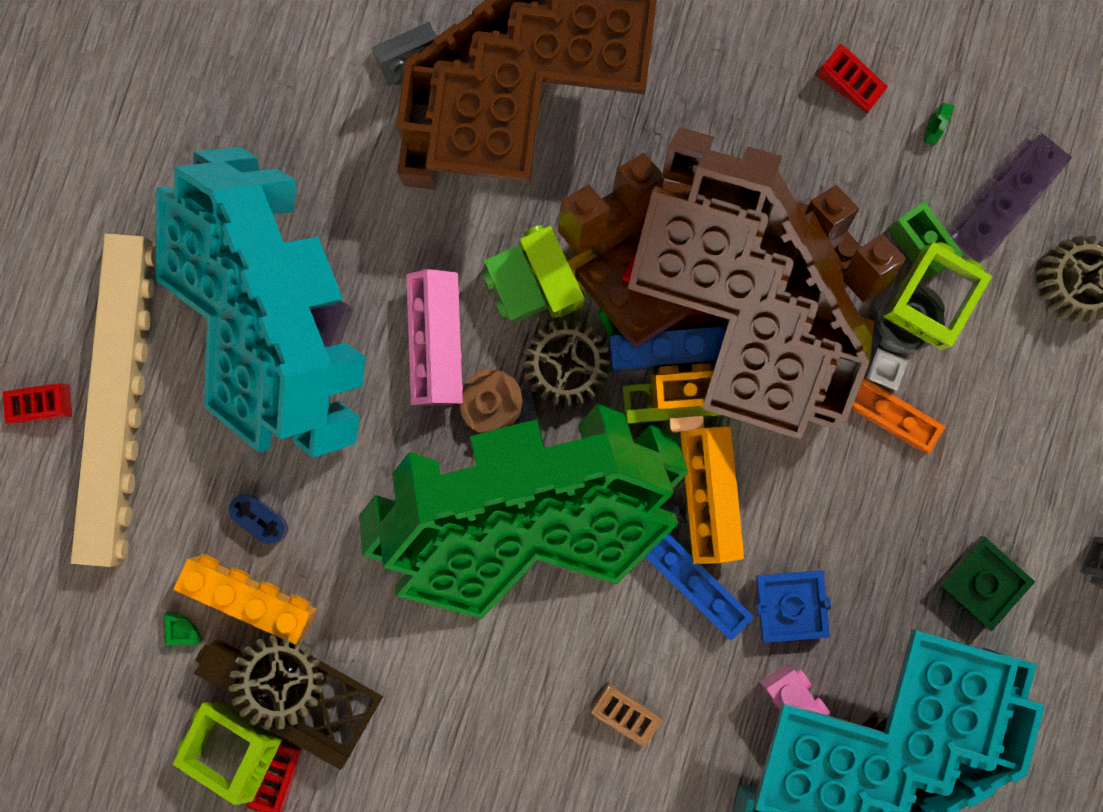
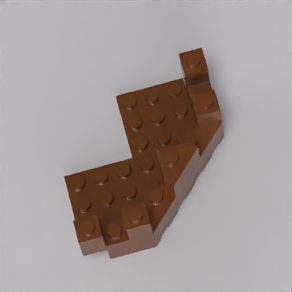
M485 0L463 21L459 24L454 23L433 39L434 42L419 54L416 52L405 61L396 126L402 140L397 173L403 185L436 190L438 171L530 182L543 82L645 95L657 0Z
M680 127L669 144L661 177L692 186L690 195H684L657 186L654 187L627 289L729 319L702 409L800 440L803 438L808 421L839 430L841 422H847L870 363L874 321L860 317L843 287L845 268L813 211L806 215L802 214L779 173L778 168L782 156L747 147L743 158H737L710 150L713 136Z
M645 153L617 168L613 192L601 198L590 185H587L561 200L558 232L577 255L589 248L597 255V257L575 269V277L634 349L696 310L627 289L629 283L622 279V275L637 252L654 187L657 186L688 196L692 187L687 184L664 181L665 178L661 177L662 172ZM837 184L812 199L809 205L797 203L803 215L814 212L845 268L844 288L849 287L865 303L890 285L904 263L905 256L883 233L864 246H861L850 235L848 229L859 208Z

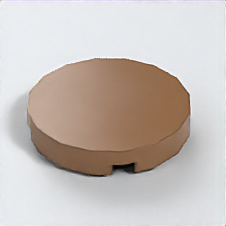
M494 369L478 371L468 378L463 386L465 387L463 390V403L459 404L460 415L466 425L479 433L514 425L520 415L523 402L521 389L515 379L503 371Z

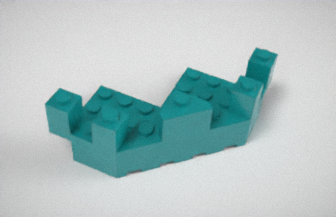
M241 147L194 151L193 165L174 167V189L169 186L156 188L155 280L207 319L204 407L258 453L270 449L272 433L279 439L293 436V443L312 458L355 445L359 428V415L340 401L329 404V396L363 387L366 357L347 343L329 347L324 346L310 310L335 305L343 300L319 237L283 242L273 216L275 214L294 212V202L297 194L296 179L277 168L259 170L258 157Z
M912 629L885 731H879L781 702L759 787L754 789L740 784L732 812H958L967 806L971 808L996 794L995 790L1011 781L1015 783L1028 774L1045 705L1028 698L1037 664L986 647L979 649Z

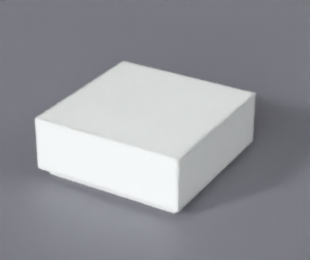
M877 348L873 353L865 378L879 386L897 391L908 360Z

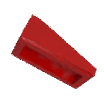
M842 44L838 45L816 75L867 114L888 88L886 84ZM838 62L843 65L839 73L834 70ZM850 70L854 74L847 82L843 77ZM861 78L864 83L856 91L852 86ZM870 85L874 88V91L866 100L862 94Z
M48 384L2 392L5 424L73 417L69 384ZM53 393L54 410H50L48 394ZM37 395H41L42 412H38ZM25 396H30L31 413L29 414L26 411ZM18 397L20 415L15 416L13 398Z
M284 744L279 745L276 753L291 757L290 762L287 764L273 759L270 766L285 770V776L282 777L269 773V766L253 801L248 802L246 808L259 812H284L302 750ZM266 779L282 784L280 790L265 786ZM262 793L277 797L275 804L262 800Z

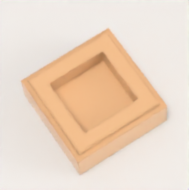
M703 416L669 418V420H666L667 431L670 433L704 428Z

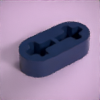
M244 494L236 496L229 505L230 517L258 540L266 544H273L285 538L288 532L286 520L253 495ZM250 501L249 509L257 515L256 518L251 515L241 517L242 509L239 507V504ZM264 520L266 523L276 521L278 523L276 525V530L279 532L278 535L272 534L267 536L266 532L268 529L260 521Z

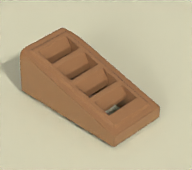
M610 682L606 683L590 708V713L643 747H646L663 721V718ZM614 696L618 701L610 713H607L604 710ZM625 703L629 707L619 721L615 717ZM636 710L640 714L631 728L626 726V723ZM645 717H647L651 722L643 734L640 735L636 731Z

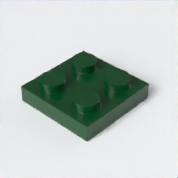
M980 536L941 580L938 586L989 631H993L1035 581L986 537Z

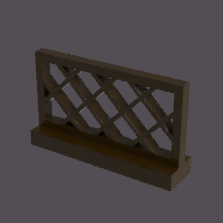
M267 633L263 640L266 647H268V638L273 636L271 633ZM276 636L277 643L280 646L282 638ZM312 655L306 658L309 663L319 660ZM266 656L256 662L250 677L262 672L266 674ZM285 656L286 661L282 662L283 666L287 665L289 673H294L292 666L294 662ZM261 660L263 668L255 670ZM319 660L320 664L313 668L314 674L318 673V668L329 673L323 675L322 679L332 676L338 678L341 681L344 693L325 699L323 689L319 693L321 701H318L317 705L322 704L326 724L313 728L306 724L304 717L300 716L298 724L292 726L285 717L284 729L278 730L275 719H273L269 730L342 770L384 696ZM270 679L269 681H267V684H269L270 687H273L272 681ZM322 679L314 680V681H313V682L316 681V684H317L318 686H321V687H322V684H321V680H322ZM302 684L290 686L288 688H293L296 700L299 697L298 686H301ZM346 684L357 690L348 693ZM240 690L230 692L224 702L225 705L238 712L246 707L244 701L238 705L232 704L233 699L241 696ZM251 692L253 698L260 706L274 711L273 704L261 698L267 696V693L255 695ZM362 692L374 699L367 712L354 716L349 696ZM345 697L349 717L331 722L326 703ZM305 705L306 708L314 707V706ZM250 711L246 717L251 719L254 713ZM261 717V719L258 722L262 726L264 720L263 717ZM364 717L357 729L355 719ZM351 721L354 736L348 746H345L335 740L332 726ZM328 728L329 736L319 730Z

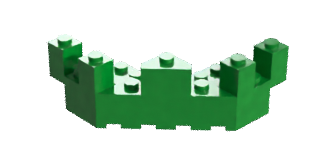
M597 404L578 425L581 439L544 448L537 419L472 435L470 438L476 466L440 474L438 461L412 452L405 456L392 473L395 501L374 495L359 514L362 556L382 561L383 568L404 573L395 585L396 597L482 619L537 560L618 584L678 525L675 513L659 507L674 493L673 488L689 471L675 434L649 425L633 442L625 415L600 404Z

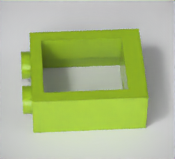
M538 225L525 231V237L520 239L521 248L546 301L553 321L583 309L585 298L551 225L545 228L542 225Z
M931 242L920 251L883 317L939 350H944L952 347L993 276L985 272L984 266L971 259L964 260L954 254L955 250L951 246L942 242ZM932 260L973 283L948 328L907 305Z
M223 702L202 703L193 715V723L187 736L180 742L177 749L178 754L172 765L233 805L252 802L282 739L263 729L258 724H250V719L245 716L241 717L239 712ZM216 722L250 742L232 782L198 760Z

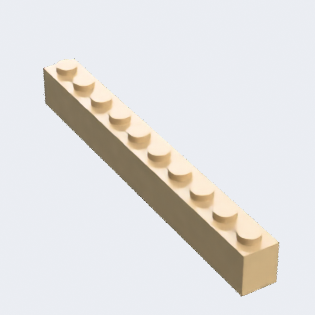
M106 233L104 236L71 564L113 567L123 565V560L128 555L129 543L125 538L126 528L130 525L132 519L129 498L135 488V476L132 474L133 461L136 460L139 450L138 442L135 441L136 428H139L142 420L139 398L145 389L142 368L143 363L148 358V346L145 343L146 330H149L151 326V313L148 311L149 298L153 297L155 290L152 269L155 266L156 247L153 241L144 236Z

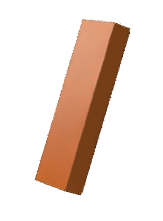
M865 377L851 409L924 454H930L946 427Z

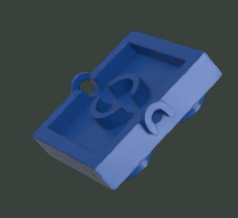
M823 570L755 575L758 602H755L757 606L756 615L759 616L761 641L763 643L830 638L827 610H831V601L828 596L826 597Z

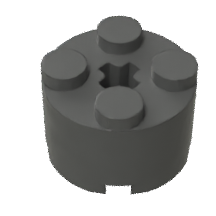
M918 284L907 305L945 326V307L943 301L934 290ZM898 286L876 300L871 308L868 319L874 321L873 328L882 336V340L878 344L885 350L900 355L920 350L931 344L883 317L900 287Z

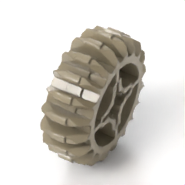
M1077 235L1072 240L1065 239L1060 241L1059 246L1049 249L1048 253L1050 256H1046L1040 261L1045 268L1038 270L1036 274L1044 278V281L1039 282L1036 287L1040 289L1045 288L1046 294H1043L1040 300L1050 299L1052 303L1049 305L1048 310L1055 311L1059 309L1058 318L1065 319L1069 317L1070 323H1078L1082 320L1083 323L1088 324L1094 322L1095 319L1102 320L1103 240L1097 243L1096 236H1089L1084 239L1083 235ZM1072 255L1086 257L1093 261V263L1087 265L1081 260L1077 261ZM1080 294L1085 299L1089 298L1094 304H1083L1072 297Z
M563 319L562 329L557 330L555 322L552 321L549 323L552 333L547 334L545 329L541 327L538 329V333L542 340L539 341L534 337L529 339V343L536 347L535 351L524 349V355L533 358L532 361L522 363L523 368L533 369V372L526 374L524 378L526 381L537 380L530 388L533 393L537 392L541 387L544 389L540 400L545 401L549 394L553 395L552 406L557 407L559 398H565V408H570L571 398L576 397L577 404L581 406L584 404L582 394L586 393L591 400L595 398L594 392L590 389L592 386L598 390L604 388V385L597 378L607 379L609 377V372L600 369L601 366H609L611 364L610 359L600 358V355L606 354L609 349L607 346L596 347L601 342L602 336L597 335L591 340L589 338L593 331L591 326H588L584 333L579 332L581 327L580 321H576L574 330L568 329V320ZM562 338H569L562 352H543L551 342ZM578 341L589 349L593 357L594 366L586 364V362L579 360L575 352ZM571 348V363L576 366L573 370L569 367V372H565L564 379H561L562 365L557 363L560 358L564 360V356L568 355ZM539 361L547 363V365L554 367L557 371L558 376L555 387L548 384L542 377L539 370ZM586 374L591 376L581 387L573 390H564L566 382L571 375Z
M273 635L268 638V647H266L262 639L255 641L257 653L250 647H246L243 650L245 656L249 659L248 661L243 658L235 660L234 663L242 668V672H230L229 676L233 679H239V684L229 686V692L240 690L241 696L233 699L232 704L238 705L244 701L246 707L239 712V715L244 717L252 711L254 714L250 719V724L256 725L261 717H263V729H270L273 719H275L278 730L284 729L285 717L292 726L298 724L296 712L304 718L310 714L304 705L305 703L309 706L317 705L318 701L310 696V694L322 692L323 688L313 685V681L322 679L323 673L313 674L312 668L317 667L320 662L319 660H314L310 663L307 661L306 658L313 652L310 648L302 654L298 652L302 646V641L299 640L296 645L293 644L290 648L289 637L281 639L280 646H278L277 638ZM268 655L269 663L267 664L265 676L249 681L250 673L256 662ZM279 655L291 659L298 666L301 674L287 672L283 667L282 660L279 659ZM275 673L279 674L278 678L282 677L283 680H292L279 686L278 691H274V687H270L269 684L260 685V683H265L274 678ZM302 684V690L298 699L285 710L284 701H286L288 688ZM251 691L267 693L270 698V704H273L274 711L260 706L253 698Z

